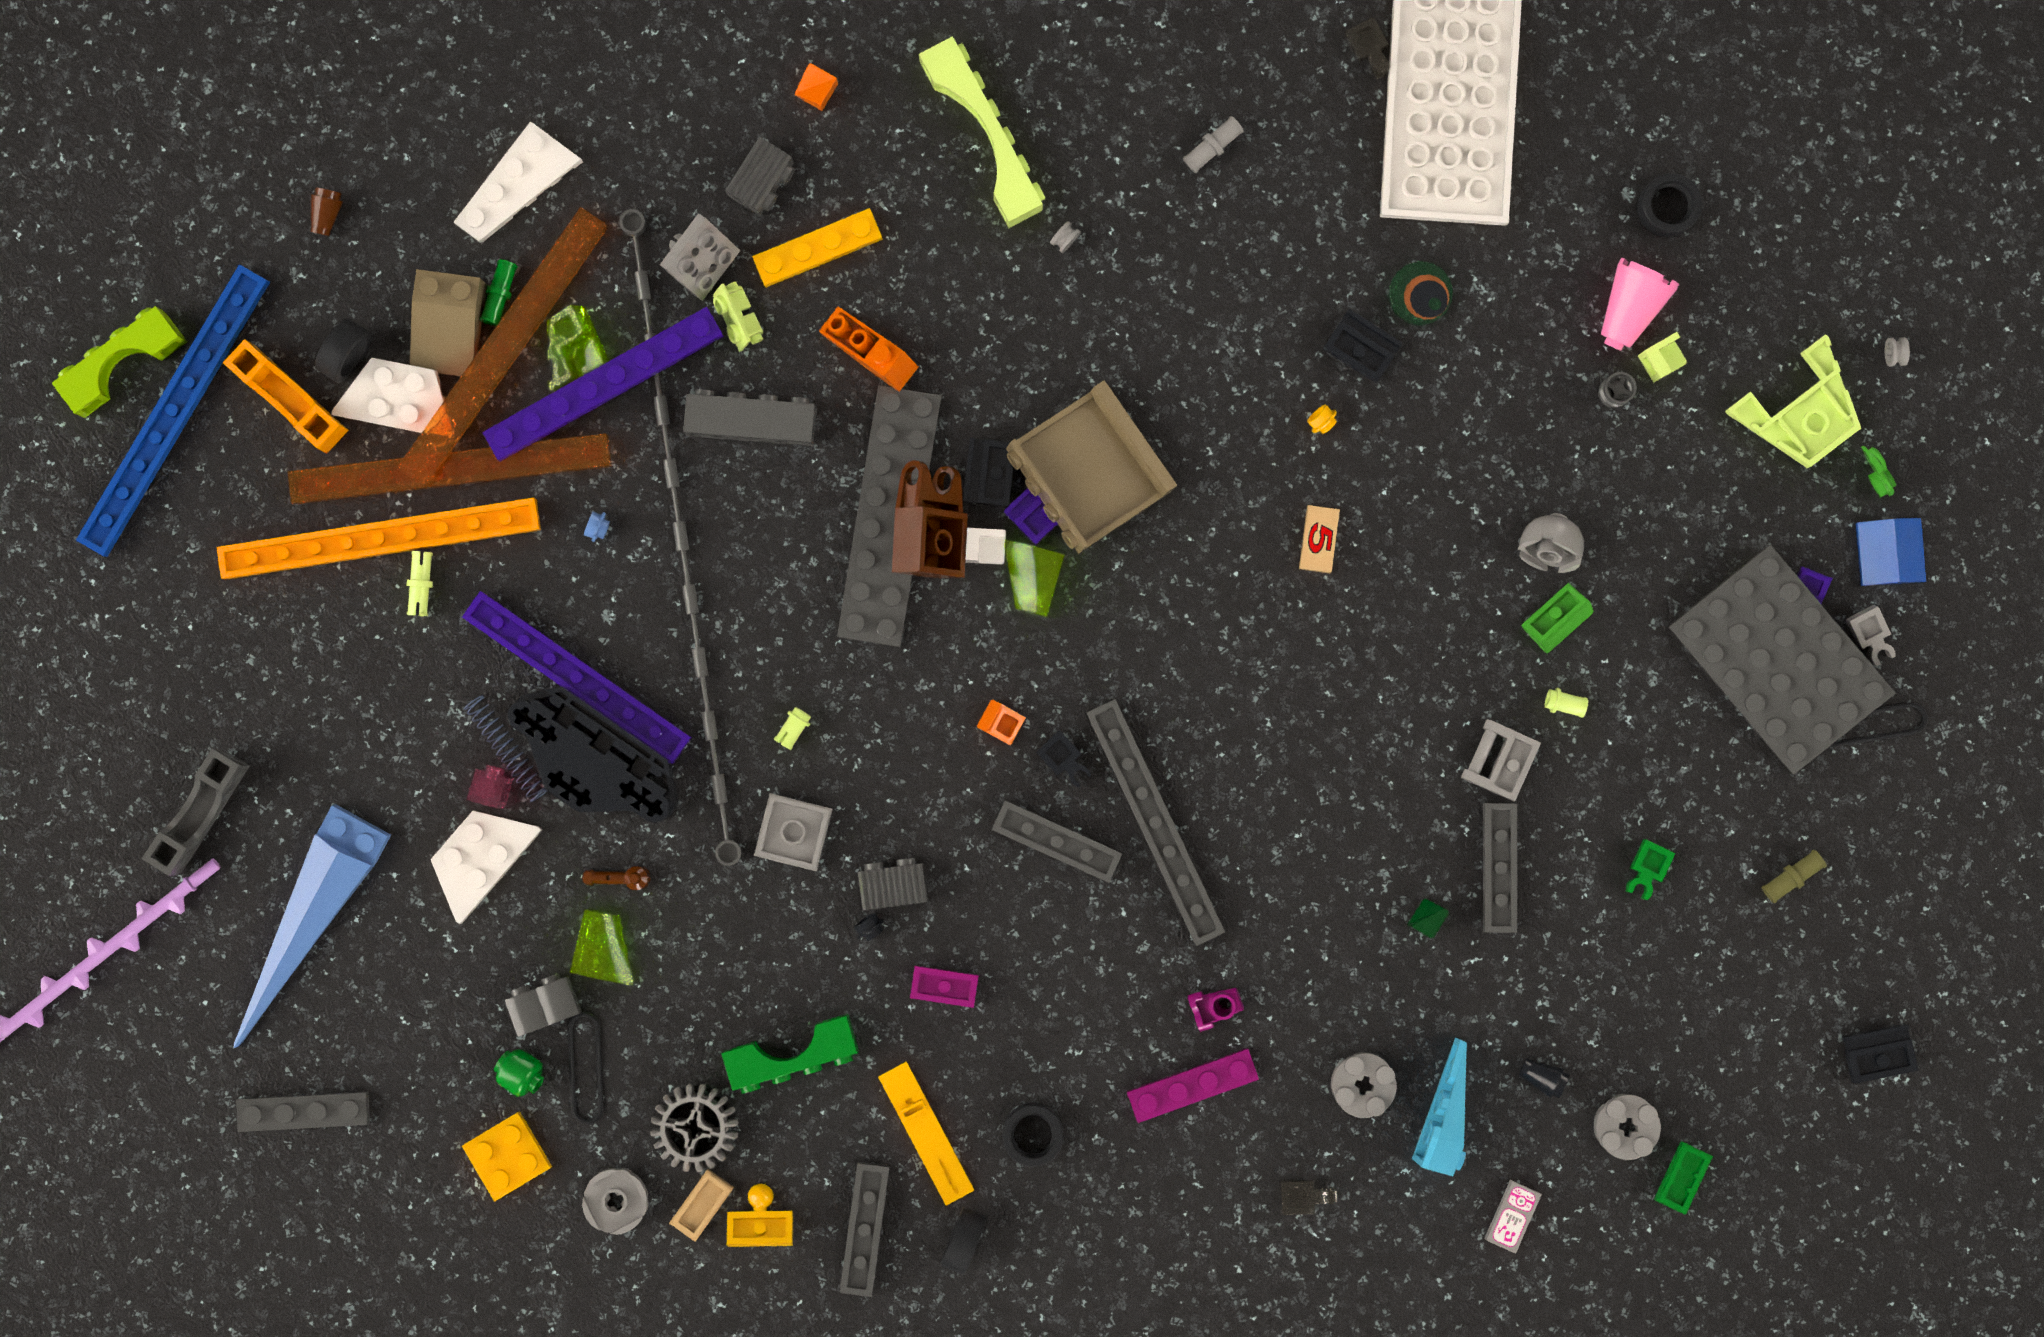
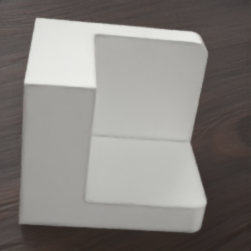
M967 528L966 563L1003 564L1006 530Z

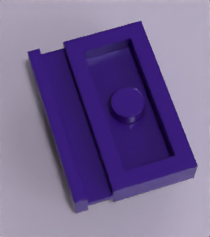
M1027 488L1004 510V514L1036 546L1058 523H1053L1047 517L1043 509L1045 504L1038 495L1034 496Z

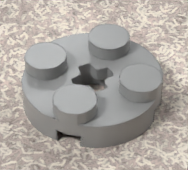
M1359 1052L1338 1063L1332 1074L1331 1089L1336 1102L1346 1113L1358 1118H1370L1380 1116L1392 1104L1396 1095L1397 1082L1394 1071L1385 1060L1372 1053ZM1364 1076L1369 1077L1372 1089L1366 1090L1365 1094H1359L1360 1090L1355 1086V1082L1357 1080L1362 1081Z
M1618 1094L1605 1104H1602L1596 1112L1594 1118L1595 1136L1609 1154L1619 1159L1634 1160L1649 1155L1660 1137L1661 1124L1657 1110L1639 1096ZM1627 1118H1632L1631 1122L1635 1125V1130L1630 1131L1629 1135L1624 1136V1131L1619 1129V1124L1625 1123Z
M627 1168L603 1170L589 1181L584 1191L582 1201L583 1212L587 1221L599 1231L602 1230L616 1235L626 1233L641 1222L648 1210L646 1186L639 1176ZM615 1192L617 1196L622 1195L624 1200L621 1202V1209L617 1210L615 1206H608L607 1202L611 1199L610 1193Z

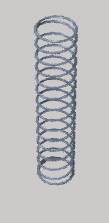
M479 696V697H477L476 699H474V700H472L470 703H468V704L464 707V710L469 709V710L467 711V714H468V715H472V714L476 713V714L474 715V717L472 718V721H473V722H476V721L481 720V721L478 723L477 728L479 729V728L486 727V728L482 731V735H487V734L492 733V734L487 738V741H486V742H492V741L496 740V741L493 743V745H492V749H496V748L501 747V748L498 750V752H497L496 755H497V756H501V755H503V754H506V755L502 758V760H501L502 763H505V762H508V761L512 760V761L507 765L506 769L509 770V769L515 768V770L511 773V776H517V775L521 774V775L518 777V779L516 780V783H521V782L526 781V782L522 785L521 790H526V789L532 787V788L526 793V797H530V796H532V795L537 794L536 796H534V797L530 800V802L535 801L536 799H538L539 797H541L542 795H544V794L547 792V790H546L545 788H542L541 790H539V791H537V792H535V793H533V794H531V795H528V793H529L535 786H537L542 780H539L538 782L534 783L533 785H531V786H529V787H526V788H523V787H524V785H525L529 780H531L535 775H537L538 772H536V773L533 774L532 776H530V777H528V778H526V779H524V780H522V781L517 782V781L521 778V776H523L529 769H531V768L533 767V765L530 766L529 768L523 770V771L520 772V773H517V774H515V775H512L523 763H525V762L528 760V758H527L526 760L522 761L521 763H519V764H517V765H515V766H513V767H511V768H508V766H509L516 758H518L521 754H523L524 752L519 753L518 755L514 756L513 758H511V759H509V760L503 761L504 758H505L510 752H512L515 748H517L519 745H516V746L513 747L512 749H510V750H508V751H506V752H504V753H502V754H498L499 751H500L503 747H505L509 742H511L514 738L510 739L509 741L503 743V744L500 745V746H497V747H494V748H493V746H494L503 736H505L507 733H509V731H507L506 733L502 734L501 736H499V737H497V738H495V739H493V740L488 741V739H489L497 730H499L502 726H504V724H502L500 727L494 729V730L491 731V732H488V733H486V734H483L484 731H485L491 724H493L496 720L499 719V717L496 718L495 720H493L492 722H490V723L484 725V726L478 727L479 724H480L485 718H487L490 714H492L494 711L490 712L489 714L485 715L484 717H482V718H480V719L473 720V719L477 716V714H479L484 708H486L487 706H489V704H487V705L484 706L483 708H481V709H479V710H477V711H475V712H473V713H469V711H470L478 702H480L481 700H483V699L485 698L484 696ZM479 699V700L476 701L474 704H472L471 706L467 707V706L470 705L472 702H474L475 700Z

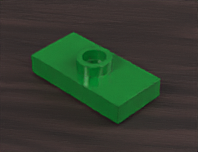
M1681 1141L1654 1200L1686 1215L1713 1156Z

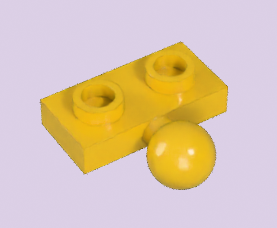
M762 1183L752 1186L748 1192V1201L754 1208V1211L727 1212V1246H793V1211H767L774 1198L772 1189Z

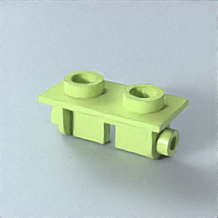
M732 282L726 286L724 283L721 284L713 294L714 307L717 313L723 316L727 324V334L730 341L736 344L739 352H741L749 342L752 345L763 340L761 334L764 332L754 312L745 316L742 314V311L751 307L743 287L738 286L737 282Z

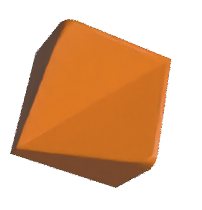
M809 63L795 95L822 111L838 85L837 78Z

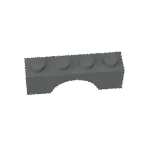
M212 748L194 776V786L185 804L173 820L158 832L142 860L168 876L181 875L250 766L224 749Z

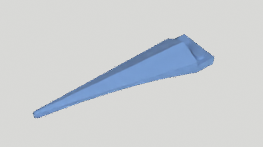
M336 804L331 806L317 834L314 835L234 1042V1048L243 1043L301 961L375 866L391 834Z

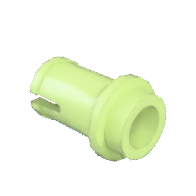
M1560 688L1555 690L1549 689L1545 699V708L1550 709L1551 713L1560 711L1583 718L1588 707L1587 697L1563 693Z
M797 707L793 711H788V719L774 738L776 742H781L782 746L792 750L793 745L805 726H810L809 720L811 716Z

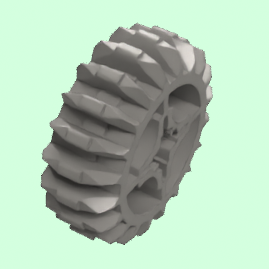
M692 1083L686 1086V1095H684L680 1087L675 1088L674 1095L676 1100L671 1095L666 1094L663 1099L668 1107L658 1104L655 1108L663 1116L651 1118V1123L660 1125V1128L653 1129L650 1132L651 1136H661L662 1138L654 1144L655 1149L665 1146L667 1150L662 1153L661 1158L665 1160L672 1154L675 1158L671 1162V1166L675 1168L680 1160L684 1161L683 1171L685 1172L689 1171L692 1162L695 1163L697 1172L703 1170V1161L706 1162L710 1169L714 1168L715 1160L713 1156L722 1162L726 1156L721 1148L726 1151H732L734 1145L726 1139H736L738 1137L737 1132L729 1130V1127L738 1125V1119L728 1120L727 1117L735 1112V1108L729 1107L724 1110L722 1105L728 1101V1097L724 1096L719 1101H716L714 1099L718 1094V1089L716 1088L712 1089L709 1096L705 1095V1084L699 1086L698 1093H695ZM686 1102H694L690 1117L670 1118L677 1106ZM704 1104L715 1112L719 1119L720 1127H716L715 1124H711L705 1119ZM697 1116V1126L704 1131H699L692 1139V1129L688 1128L685 1124L688 1123L690 1125ZM669 1128L684 1136L685 1151L675 1144L670 1135ZM719 1137L717 1144L712 1149L703 1153H695L700 1138Z

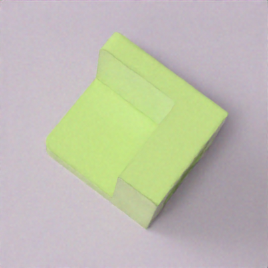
M1678 332L1638 355L1653 383L1687 363L1675 342L1680 338Z

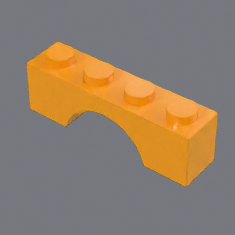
M244 339L223 362L245 384L274 406L310 443L326 454L349 431L249 341Z

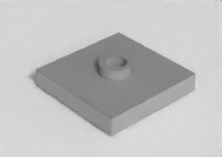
M770 793L754 856L817 871L833 809Z

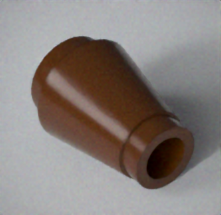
M319 187L315 188V194H311L312 226L310 232L330 236V231L343 201H340V192Z

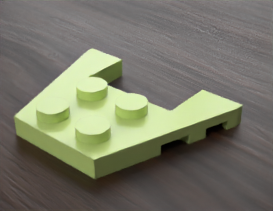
M1827 335L1822 336L1800 353L1819 377L1820 381L1773 417L1768 415L1751 392L1725 410L1729 416L1806 468L1813 466L1861 429L1849 392L1845 390L1839 373L1841 370L1837 360L1835 361L1830 348L1831 342Z

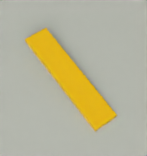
M907 1061L878 1076L945 1205L973 1192L974 1188Z

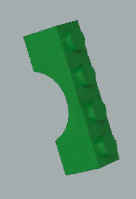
M845 1014L816 1023L811 1044L804 1052L794 1057L778 1058L766 1053L756 1041L725 1050L721 1054L732 1091L741 1089V1093L744 1094L760 1089L759 1083L767 1080H772L773 1085L792 1079L790 1074L803 1070L804 1075L823 1070L821 1064L834 1061L835 1066L853 1061L852 1055L857 1054L859 1049L849 1015Z

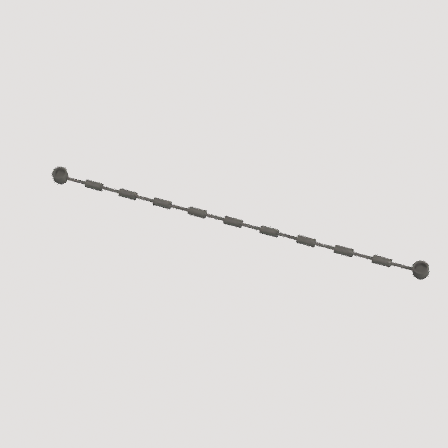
M628 209L621 214L619 224L623 232L633 237L638 267V271L634 274L638 300L643 302L648 332V334L644 335L646 341L657 335V333H652L648 301L651 300L647 271L642 268L638 236L646 229V220L640 211ZM659 373L654 375L657 396L653 399L657 425L662 426L667 457V459L663 460L667 489L672 490L676 522L673 523L676 550L681 552L686 582V585L682 586L686 615H691L695 649H692L695 675L701 681L705 712H701L705 740L710 741L715 772V775L711 776L715 804L720 805L725 841H722L716 847L715 856L722 865L731 866L740 861L742 848L736 841L729 839L724 803H728L724 774L719 773L715 747L718 733L714 711H710L705 681V677L709 676L705 648H700L695 614L699 613L695 584L690 583L686 551L689 550L686 523L681 521L676 491V488L680 487L676 459L671 458L667 425H670L666 396H662Z

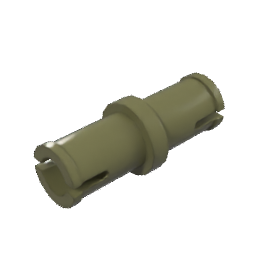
M1812 850L1811 853L1793 866L1788 864L1784 867L1783 873L1765 886L1763 885L1761 889L1768 899L1775 904L1794 888L1800 889L1805 885L1804 881L1822 868L1827 867L1820 854L1816 850Z

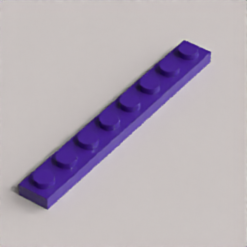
M705 307L482 433L497 460L502 461L722 338L723 334L709 309Z
M480 591L463 614L462 618L561 687H566L670 759L672 764H674L692 737L484 592Z

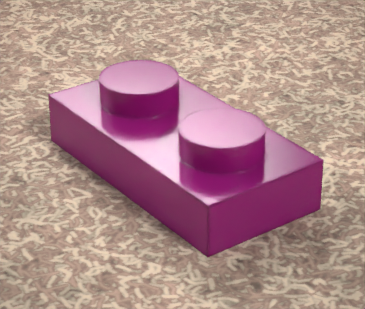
M915 965L910 998L974 1008L979 975Z

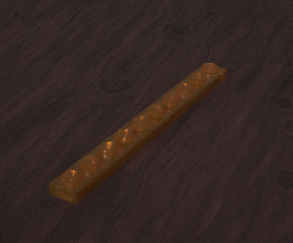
M579 208L397 468L427 487L608 229L606 223L583 208Z
M597 434L534 442L502 461H498L491 447L288 471L291 503L303 504L612 467L608 435Z

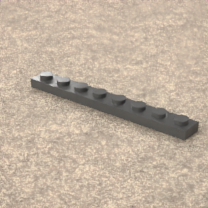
M1116 699L1087 712L1088 719L1195 946L1225 933Z

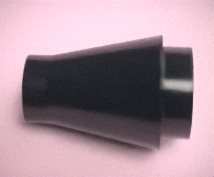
M1527 1058L1519 1073L1520 1077L1526 1079L1550 1098L1552 1095L1560 1098L1570 1077L1569 1074L1563 1072L1564 1068L1535 1062Z

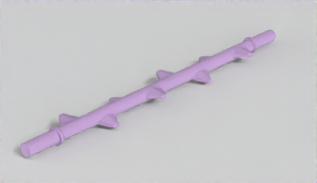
M212 858L191 876L183 878L182 883L154 905L139 901L136 904L137 918L106 943L92 937L88 939L87 958L58 981L44 976L41 979V994L11 1018L0 1015V1042L25 1022L38 1028L43 1026L42 1009L72 985L86 990L89 987V972L120 947L133 952L140 949L138 933L168 909L182 914L185 911L184 897L191 891L195 892L197 886L221 868L219 863Z

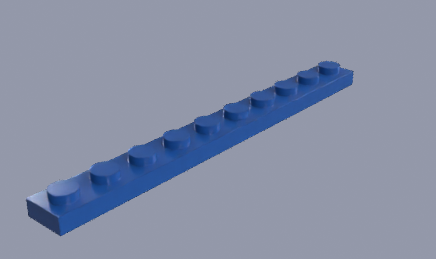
M239 264L76 541L98 554L108 557L270 284L269 281Z

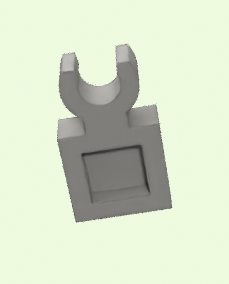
M1872 605L1845 619L1858 647L1861 649L1869 647L1867 657L1872 664L1880 665L1877 655L1883 649L1888 657L1894 658L1896 656L1894 648L1885 643L1883 639L1891 635V632L1878 606Z

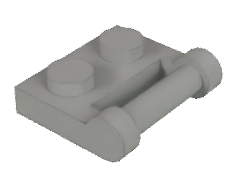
M1487 719L1483 726V729H1485L1483 737L1468 770L1464 769L1461 778L1506 799L1516 801L1541 742ZM1497 735L1505 738V741L1489 777L1486 778L1481 776L1480 773Z

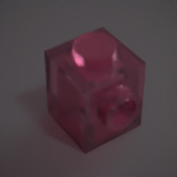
M488 764L486 769H475L466 800L496 809H505L514 778L505 776V769Z

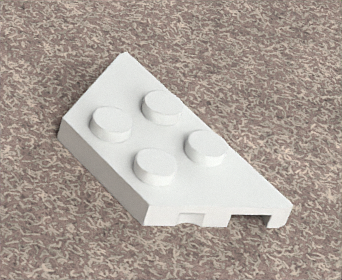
M371 358L336 404L331 414L455 439L456 435L447 413L448 406L441 392V382L437 370L377 358Z
M472 811L431 858L432 865L457 923L462 924L541 833L543 830L541 827L479 811Z

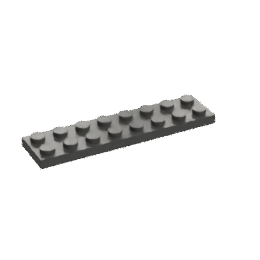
M878 385L837 633L838 638L901 648L912 575L892 572L894 521L901 472L909 461L924 462L930 471L941 395L901 389L898 392L892 387ZM917 468L913 470L911 475L913 485L918 481L919 472Z

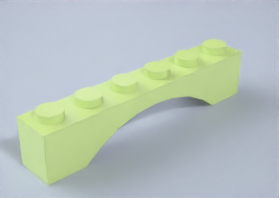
M952 36L920 53V64L934 90L951 97L963 105L978 120L987 133L994 150L997 165L994 202L1008 228L1041 212L1043 208L1041 201L1045 199V196L1037 182L1032 184L1026 173L1030 171V168L1022 154L1017 156L1011 145L1015 144V140L1007 126L1002 128L998 122L997 117L1000 116L995 102L992 98L987 100L984 96L982 89L985 88L980 74L978 71L972 73L967 62L970 61V57L965 46L962 43L957 45Z

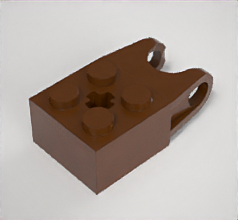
M912 460L904 466L900 476L895 508L893 573L930 578H965L968 514L963 513L962 481L958 470L954 467H940L931 481L929 469L924 462ZM917 468L919 472L918 481L913 485L911 475L913 470ZM949 473L951 483L948 489L945 490L943 481L945 475Z

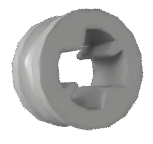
M1069 221L1059 229L1050 242L1053 246L1058 245L1061 253H1064L1081 233L1078 229L1073 230L1071 228L1072 223Z
M1900 337L1898 341L1894 338H1888L1885 343V360L1887 365L1892 367L1899 363L1900 366H1906L1910 356L1907 338Z

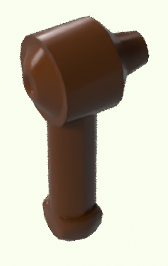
M634 866L627 871H594L590 869L586 870L582 875L585 885L626 884L632 890L644 889L648 886L651 879L649 871L642 866Z

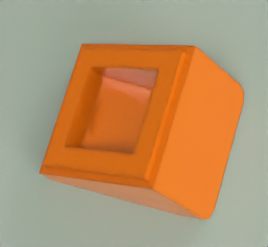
M991 700L977 728L1011 746L1026 717L995 700Z

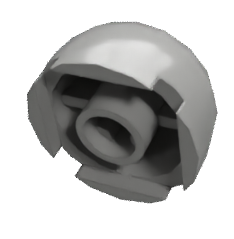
M1553 513L1535 518L1525 527L1519 543V556L1528 565L1539 570L1548 571L1547 565L1559 567L1558 573L1574 571L1581 565L1584 552V538L1579 527L1565 515Z

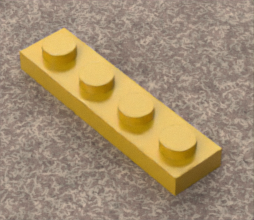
M869 208L752 257L766 288L883 239Z

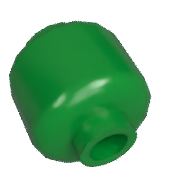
M523 1049L507 1050L494 1067V1072L497 1073V1084L516 1097H523L529 1092L534 1094L544 1081V1077L541 1076L543 1070L542 1062Z

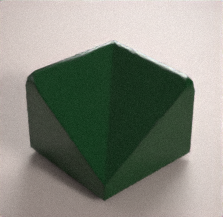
M1423 899L1407 925L1432 939L1447 918L1449 911L1428 899Z

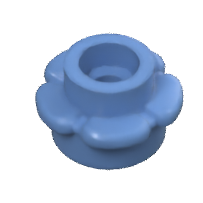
M592 512L584 535L592 538V542H595L598 537L604 539L610 521L605 520V512L602 515Z

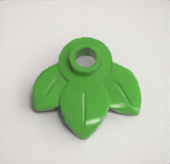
M1861 446L1868 463L1874 470L1873 473L1868 475V478L1880 498L1886 494L1892 496L1894 494L1893 487L1896 486V483L1887 469L1883 456L1875 447L1868 450L1865 446Z

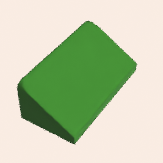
M1568 583L1521 626L1539 647L1548 654L1592 615L1593 608L1590 601Z

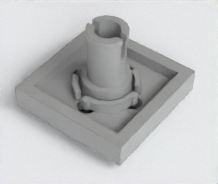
M698 214L683 234L673 236L678 241H670V252L660 263V266L695 297L703 301L740 250L710 221Z

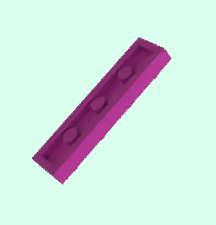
M1245 1048L1126 1092L1137 1123L1257 1081L1259 1078L1249 1050Z

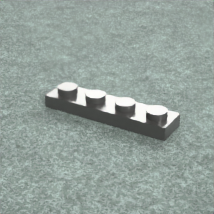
M1004 801L992 828L997 833L1108 883L1122 856V853L1007 801Z
M1483 803V932L1517 933V804Z
M369 1091L239 1098L236 1100L238 1132L370 1124Z
M866 1162L857 1163L840 1293L872 1297L890 1169L888 1165Z

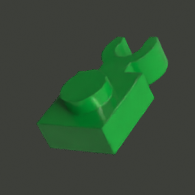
M1643 839L1630 869L1637 871L1638 874L1635 878L1628 881L1626 892L1632 893L1635 886L1641 884L1644 887L1641 899L1648 900L1653 893L1652 881H1663L1675 853Z

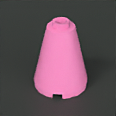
M1621 258L1617 265L1601 335L1606 337L1604 343L1622 351L1624 346L1630 348L1679 286V283L1674 280L1671 281L1670 285H1667L1669 281L1663 279L1664 275L1631 261L1629 266H1627L1629 262L1625 258Z

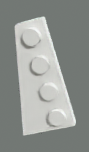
M530 121L454 223L482 244L513 219L517 212L525 206L528 207L536 200L538 195L548 187L554 186L562 179L563 175L572 168L575 169L583 161Z

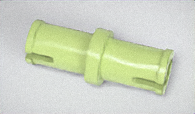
M412 551L410 580L407 579L406 586H410L407 615H416L417 602H419V616H428L429 588H433V581H430L433 553L424 552L423 564L420 565L421 552Z

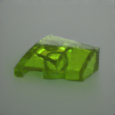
M570 305L547 320V335L550 339V345L547 349V360H552V381H548V387L551 391H556L609 362L585 307Z
M1005 539L1004 548L1015 608L1047 618L1064 554Z
M589 908L584 910L570 973L615 983L634 985L635 979L631 972L628 959L629 953L627 944L624 942L623 927L619 915Z

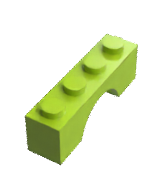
M156 306L142 310L136 315V321L128 327L118 328L110 335V340L101 347L95 346L84 354L85 359L75 366L70 365L59 372V378L52 382V384L74 414L86 418L111 399L108 389L109 377L115 365L123 358L132 354L142 353L152 355L163 361L187 343V340L165 311Z

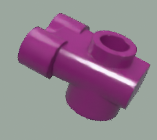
M1236 987L1209 994L1199 991L1188 995V1001L1200 1032L1214 1028L1215 1022L1227 1020L1234 1014L1244 1010ZM1220 998L1229 999L1231 1006L1227 1008L1222 1007L1219 1002Z

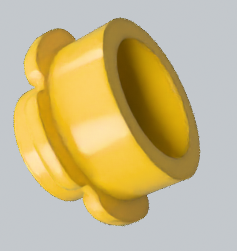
M1326 404L1319 407L1307 420L1313 428L1311 431L1313 433L1320 431L1322 434L1328 432L1337 422L1334 418L1337 413L1336 410H1331Z

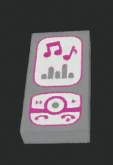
M1510 1180L1484 1239L1516 1254L1542 1194Z

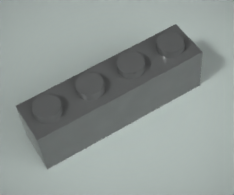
M697 389L695 394H686L683 432L686 436L814 446L817 408L815 404H810V399L803 397H791L790 402L778 401V397L774 395L761 394L758 399H747L744 393L727 392V397L714 396V391Z

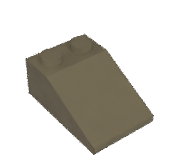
M416 269L411 310L410 365L437 370L438 374L474 379L482 322L479 319L484 309L485 291L487 288V284L481 278Z

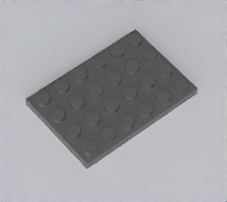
M1771 545L1766 546L1668 626L1793 775L1896 694Z

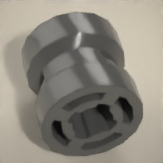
M1614 373L1602 381L1599 386V399L1607 407H1621L1635 396L1637 390L1636 381L1628 373Z

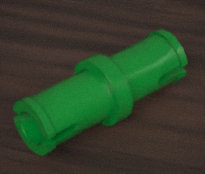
M502 259L497 261L492 283L487 286L485 291L488 296L479 319L481 322L495 327L500 326L505 303L510 300L512 295L509 291L518 267L516 264Z

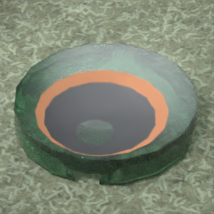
M1417 261L1405 265L1395 274L1389 285L1388 298L1391 309L1403 321L1410 325L1424 326L1436 322L1447 312L1452 303L1453 288L1450 278L1442 268L1431 262Z

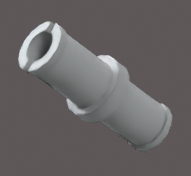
M1230 116L1212 134H1205L1203 141L1183 157L1184 162L1194 173H1197L1215 155L1220 156L1223 154V148L1238 135L1244 132L1243 128L1234 117Z

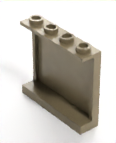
M1105 380L1094 386L1091 392L1021 438L1013 439L1006 448L1008 451L1007 458L1016 470L1020 468L1027 478L1025 484L1034 496L1038 495L1045 504L1043 506L1045 514L1053 523H1058L1063 530V540L1069 548H1075L1078 554L1169 494L1177 486Z

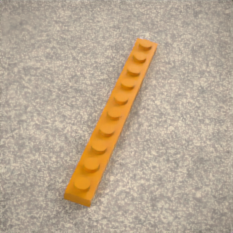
M527 498L217 547L221 579L226 580L540 531L541 526L536 498Z

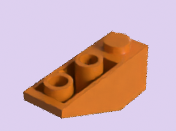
M839 306L819 330L823 336L898 392H900L918 369L916 363L902 349Z

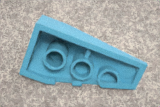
M1456 1037L1412 1157L1420 1167L1453 1176L1455 1170L1462 1168L1466 1152L1462 1150L1464 1148L1467 1042Z

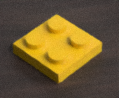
M520 1111L462 1145L494 1202L552 1167Z

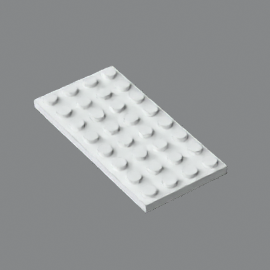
M1393 0L1380 217L1505 226L1509 223L1522 0Z

